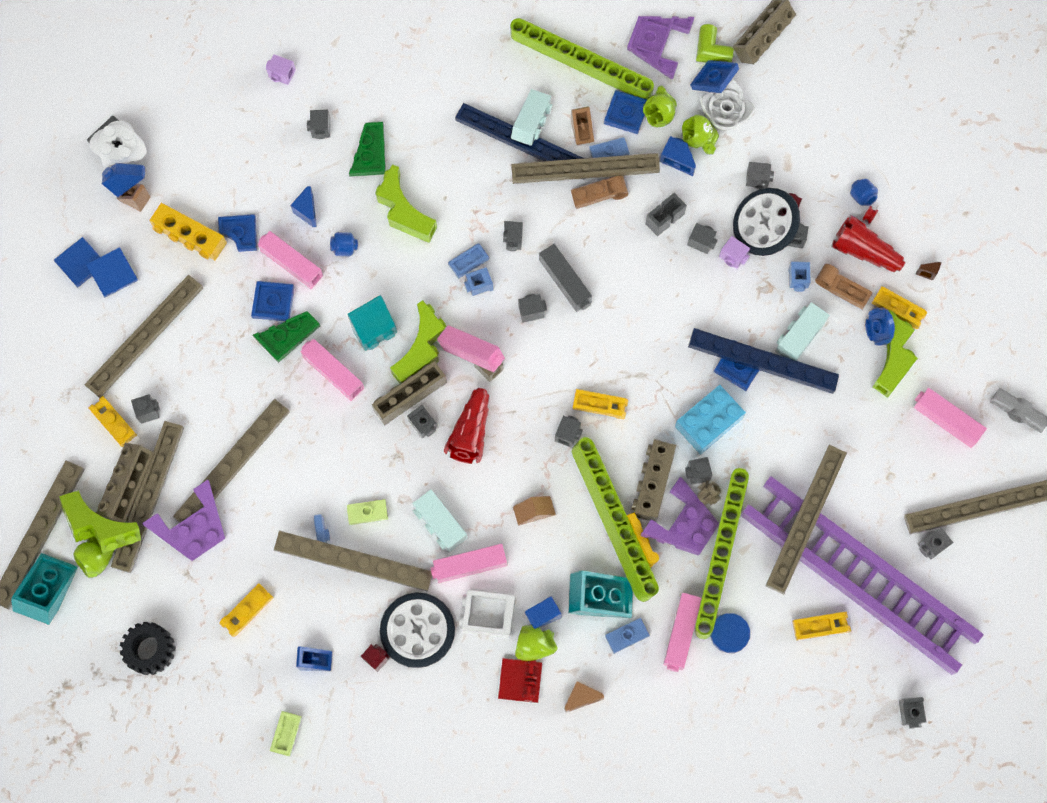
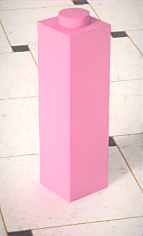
M271 231L259 239L258 247L260 251L308 288L312 289L323 277L319 267Z
M449 325L437 338L444 351L491 372H494L505 359L498 346Z
M314 338L302 346L300 351L302 357L350 401L364 389L363 383Z
M930 388L925 393L921 391L915 398L917 403L913 408L970 448L979 441L987 430L986 427Z
M498 544L434 560V567L430 568L433 579L437 578L438 583L506 567L507 560L503 545Z
M683 592L680 596L663 663L670 671L679 672V670H683L685 667L701 597Z

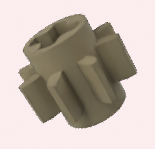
M706 481L697 487L700 490L697 496L703 504H716L721 499L719 496L721 488L717 483Z

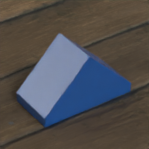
M307 186L290 206L295 215L310 226L317 227L313 191L311 186Z
M552 596L525 611L527 618L535 629L562 618V613Z
M298 646L296 667L300 671H331L332 651Z

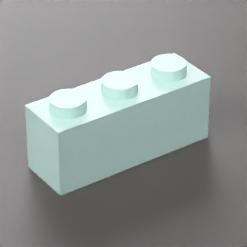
M533 89L530 90L514 123L511 139L531 146L535 139L538 140L541 132L540 127H544L546 123V114H550L553 104L550 103V95Z
M812 302L808 307L803 306L798 313L799 319L797 321L793 320L787 328L789 332L786 336L782 334L776 342L778 344L776 351L782 356L797 361L827 322L830 315Z
M431 489L412 503L414 507L413 513L419 520L422 518L425 521L426 525L424 527L430 535L433 533L438 538L436 542L442 550L446 548L448 552H451L468 539L465 531Z

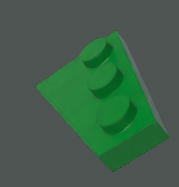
M383 122L364 124L359 146L354 155V162L349 171L350 177L383 175L385 173Z
M306 311L287 319L282 324L271 326L268 330L255 333L252 336L279 363L321 325Z

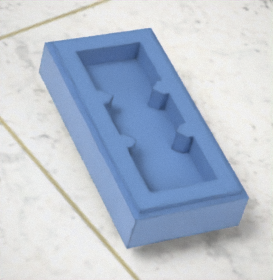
M624 137L589 146L592 158L630 154Z
M478 243L449 261L448 265L459 279L488 261L489 256Z
M321 514L314 515L317 541L327 543L330 540L329 529H325L324 518Z
M639 618L606 634L605 638L613 654L650 635L642 619Z

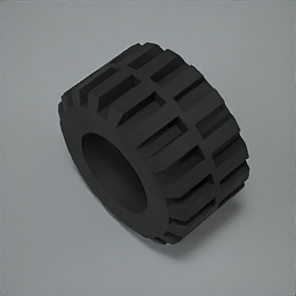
M143 622L142 625L137 623L134 629L131 627L128 629V635H123L122 638L125 640L120 642V647H122L120 655L123 656L122 660L127 664V667L138 673L155 675L157 671H164V666L171 664L169 662L170 658L174 659L175 655L172 652L176 651V646L173 645L175 641L167 630L156 623ZM147 638H155L158 645L156 653L149 659H140L138 648L141 642Z

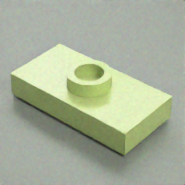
M385 499L347 505L349 525L388 520Z
M281 711L270 747L271 752L290 757L302 716Z

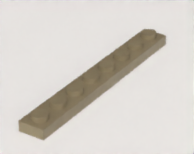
M658 153L511 164L513 184L660 173Z
M188 274L84 385L99 398L103 396L201 292L203 286Z
M276 399L269 404L203 481L209 480L214 500L290 413L289 409ZM195 492L173 515V518L179 523L204 507Z
M168 421L163 423L153 450L154 454L127 523L137 522L141 541L117 548L110 566L114 569L127 573L132 572L147 528L142 523L153 515L184 430L182 425Z
M828 445L767 580L766 587L783 595L785 594L847 452Z
M65 460L0 580V606L8 610L10 609L12 596L34 565L63 511L59 496L74 491L85 470L83 467Z
M1047 480L905 514L904 519L911 535L1046 502Z
M283 531L278 532L273 550L424 591L429 590L432 578L430 570Z

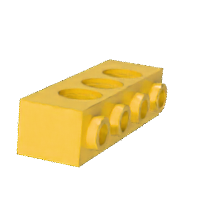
M160 203L149 220L155 232L168 235V238L175 243L178 241L183 243V246L190 251H198L199 255L207 260L211 258L216 261L227 244L223 235L163 203ZM175 223L174 226L168 227L169 224ZM191 231L190 234L184 235L185 232ZM206 239L205 243L199 244L201 240Z

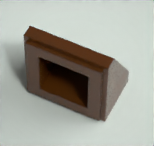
M942 262L921 264L915 274L929 280H934Z

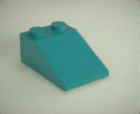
M381 295L347 314L353 333L364 351L375 349L380 342L392 339L397 333L395 323Z
M41 553L12 596V611L50 625L60 609L78 566Z
M588 571L570 574L568 613L584 616L632 618L633 590L626 577Z

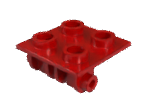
M502 658L498 699L538 703L542 662Z

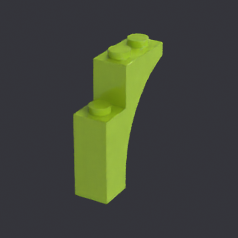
M392 164L390 169L385 171L384 181L381 185H378L375 192L378 203L391 208L387 215L389 226L430 243L437 229V222L435 219L416 210L407 201L400 188L399 167Z
M423 300L417 304L420 323L415 342L407 354L390 367L391 374L399 384L405 382L411 375L421 371L427 364H431L434 361L436 363L439 362V351L432 344L438 341L437 338L447 326L441 318H437L434 315L435 310L430 304L426 305Z
M891 310L888 311L894 320V337L886 345L887 355L883 371L872 386L887 398L918 359L911 350L903 348L915 329L912 328L910 323L899 319Z
M79 490L59 496L62 510L75 542L87 540L95 536L102 553L141 541L137 522H116L101 517L86 505Z

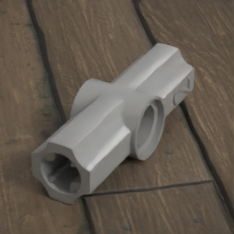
M999 388L990 403L1007 412L1008 417L1013 421L1025 423L1039 433H1042L1047 427V416L1034 409L1032 403L1024 398H1016L1002 388Z

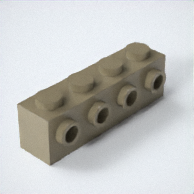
M772 0L733 45V49L741 63L754 65L763 53L769 49L775 39L780 36L786 26L791 23L796 13L789 0Z
M435 361L427 364L421 371L408 377L405 382L392 388L389 393L377 398L371 404L372 408L385 426L447 383L446 375Z
M654 439L653 445H648L646 455L649 456L648 463L644 462L641 471L642 474H645L643 481L639 480L636 490L640 494L638 499H634L631 510L635 511L637 518L657 521L677 445Z
M125 443L118 462L113 469L110 481L106 486L104 495L98 504L96 514L112 521L125 523L154 452L141 445Z

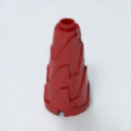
M850 215L836 234L839 239L837 241L833 240L831 247L845 255L849 254L862 261L865 260L879 268L883 267L892 272L897 270L900 272L905 265L904 257L895 251L894 247L880 239L876 233L867 228L866 224Z
M477 388L472 391L444 446V453L447 454L449 451L450 458L456 461L472 464L473 460L476 459L477 464L482 459L490 397L486 389Z

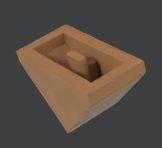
M590 107L572 109L571 125L576 145L594 142Z
M136 184L117 197V200L141 212L151 197L144 185Z
M550 496L530 497L513 506L518 526L556 515Z
M577 681L565 705V713L604 700V695Z

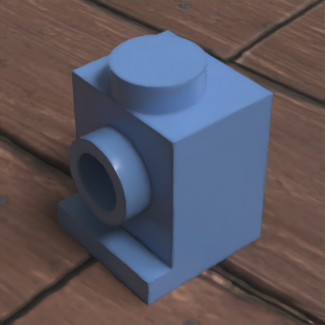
M791 262L788 268L789 288H794L796 292L805 291V288L808 289L811 283L810 262Z
M487 267L465 274L466 281L464 286L467 293L471 292L472 296L489 290L493 291V282Z

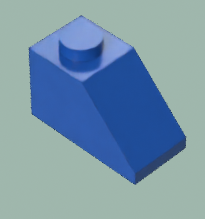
M670 136L661 153L660 162L693 176L696 164L688 144L680 138Z
M116 163L103 171L101 184L115 196L119 197L145 178V166Z

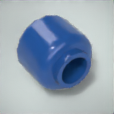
M868 179L856 180L851 186L850 195L861 206H870L878 198L877 187Z
M336 232L330 238V251H333L336 256L350 257L353 255L354 250L358 248V240L354 239L353 234L350 232Z

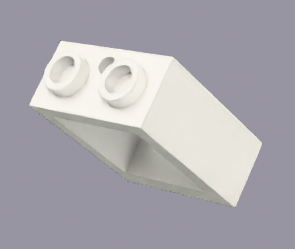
M467 590V595H463L462 607H465L464 615L460 614L459 626L462 627V631L465 633L510 638L515 596ZM472 597L506 602L503 629L468 625Z

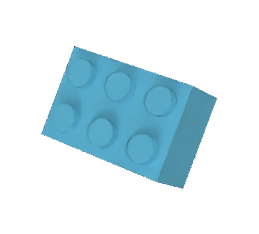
M719 385L676 421L675 428L701 455L743 420L746 412Z

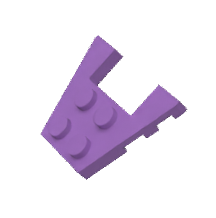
M638 16L627 50L668 78L673 79L678 62L662 58L663 50L671 29L689 34L694 17L679 18V16H672V18H661V16Z
M679 477L669 492L686 504L669 531L651 519L641 533V536L656 539L657 542L662 544L665 542L674 545L677 549L699 556L719 526V522L699 500L683 478Z
M209 480L193 489L204 507L173 528L169 529L158 513L142 523L191 561L225 539Z

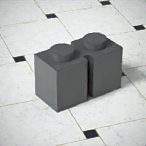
M673 193L662 202L661 206L658 205L647 214L645 224L658 237L670 227L671 223L674 224L685 215L687 205Z

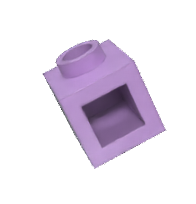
M273 54L271 60H268L266 64L268 76L272 81L289 85L296 71L293 61Z
M731 236L721 249L719 257L728 266L738 269L741 264L745 265L750 258L748 255L750 248Z

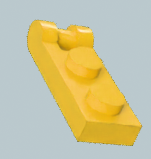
M881 286L871 303L879 308L893 311L899 319L910 323L914 329H919L921 320L927 315L925 309ZM910 312L915 313V317L910 316Z
M576 389L572 409L625 419V407L628 406L629 400L622 397ZM612 404H617V405H618L617 410H616V409H611V408H612Z
M101 396L95 405L91 404L88 407L121 447H124L125 443H129L137 436L104 396ZM105 406L107 410L101 414L99 410Z
M635 512L628 514L627 517L651 568L659 561V555L653 552L649 539L641 536L643 529Z
M258 583L228 615L221 619L219 624L223 628L226 627L229 630V634L235 637L274 597ZM235 618L240 621L237 625L232 623Z
M847 612L793 620L792 624L796 641L851 632V627L847 623ZM834 620H839L840 627H835Z

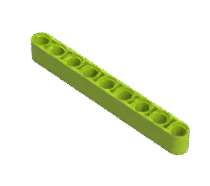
M520 18L512 20L510 33L514 41L624 93L646 100L653 95L654 83L651 79Z
M583 437L572 448L573 458L636 598L641 602H647L658 593V583L594 442L588 437Z
M737 468L731 474L695 625V634L700 639H708L713 633L749 480V474L743 468ZM741 476L745 481L737 482L734 478ZM732 494H737L740 497V499L734 501L730 498V496ZM732 512L736 515V518L729 519L726 517V514ZM729 531L732 536L725 538L721 532ZM724 549L727 555L720 556L717 554V551ZM714 568H720L723 571V573L721 575H715L712 570ZM714 586L718 589L719 592L717 594H711L709 593L708 588ZM710 605L714 608V612L706 613L703 607ZM705 624L709 627L710 631L703 633L699 630V626Z

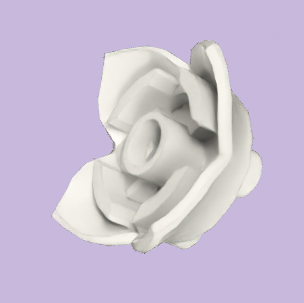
M734 79L730 81L722 93L708 92L700 98L704 114L709 118L711 124L718 129H735L739 124L749 120L755 112L753 103L743 99V91Z
M123 120L111 122L104 129L97 131L90 140L91 150L101 157L105 169L116 163L129 164L131 161H139L147 153L143 140L135 134L133 127ZM116 141H120V143L122 144L119 145L118 148H115V145L113 144L116 143Z

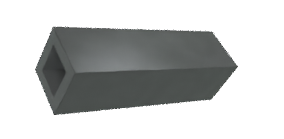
M555 243L539 253V261L574 310L577 312L580 309H587L592 303V295Z

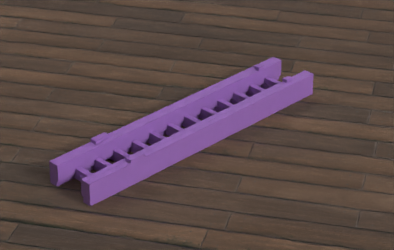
M770 476L763 487L776 496L775 500L768 504L763 511L764 514L748 505L741 514V517L783 547L788 533L783 529L795 513L799 511L803 499ZM781 500L790 506L792 510L781 525L777 526L767 517ZM820 513L815 526L822 530L824 534L812 550L805 547L799 561L951 675L957 673L962 664L948 654L960 635L976 644L984 634ZM830 536L840 546L829 561L825 562L815 553L827 537ZM844 548H846L857 557L846 572L841 574L832 567V564ZM862 560L873 569L859 587L849 580L848 577ZM878 572L889 582L878 597L874 599L864 590ZM897 586L904 593L890 611L881 603L892 588ZM910 598H913L921 605L908 623H906L898 615ZM929 610L937 618L927 632L922 635L914 628L926 611ZM945 622L954 630L940 647L931 640Z

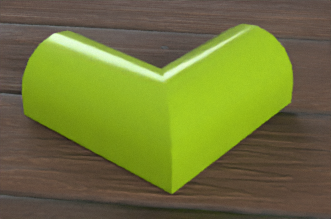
M704 24L700 27L696 61L705 63L708 60L732 62L733 46L716 44L717 27L714 25Z

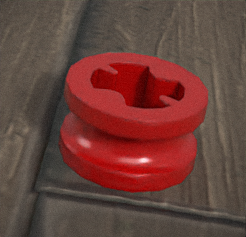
M870 206L862 220H867L868 224H871L879 210H873L872 206Z

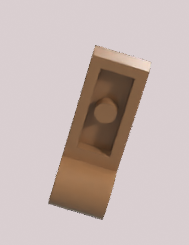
M615 176L571 190L576 209L610 198L620 200L629 195L623 176Z
M824 264L815 279V282L820 287L862 310L873 293L840 275L839 270L830 264Z

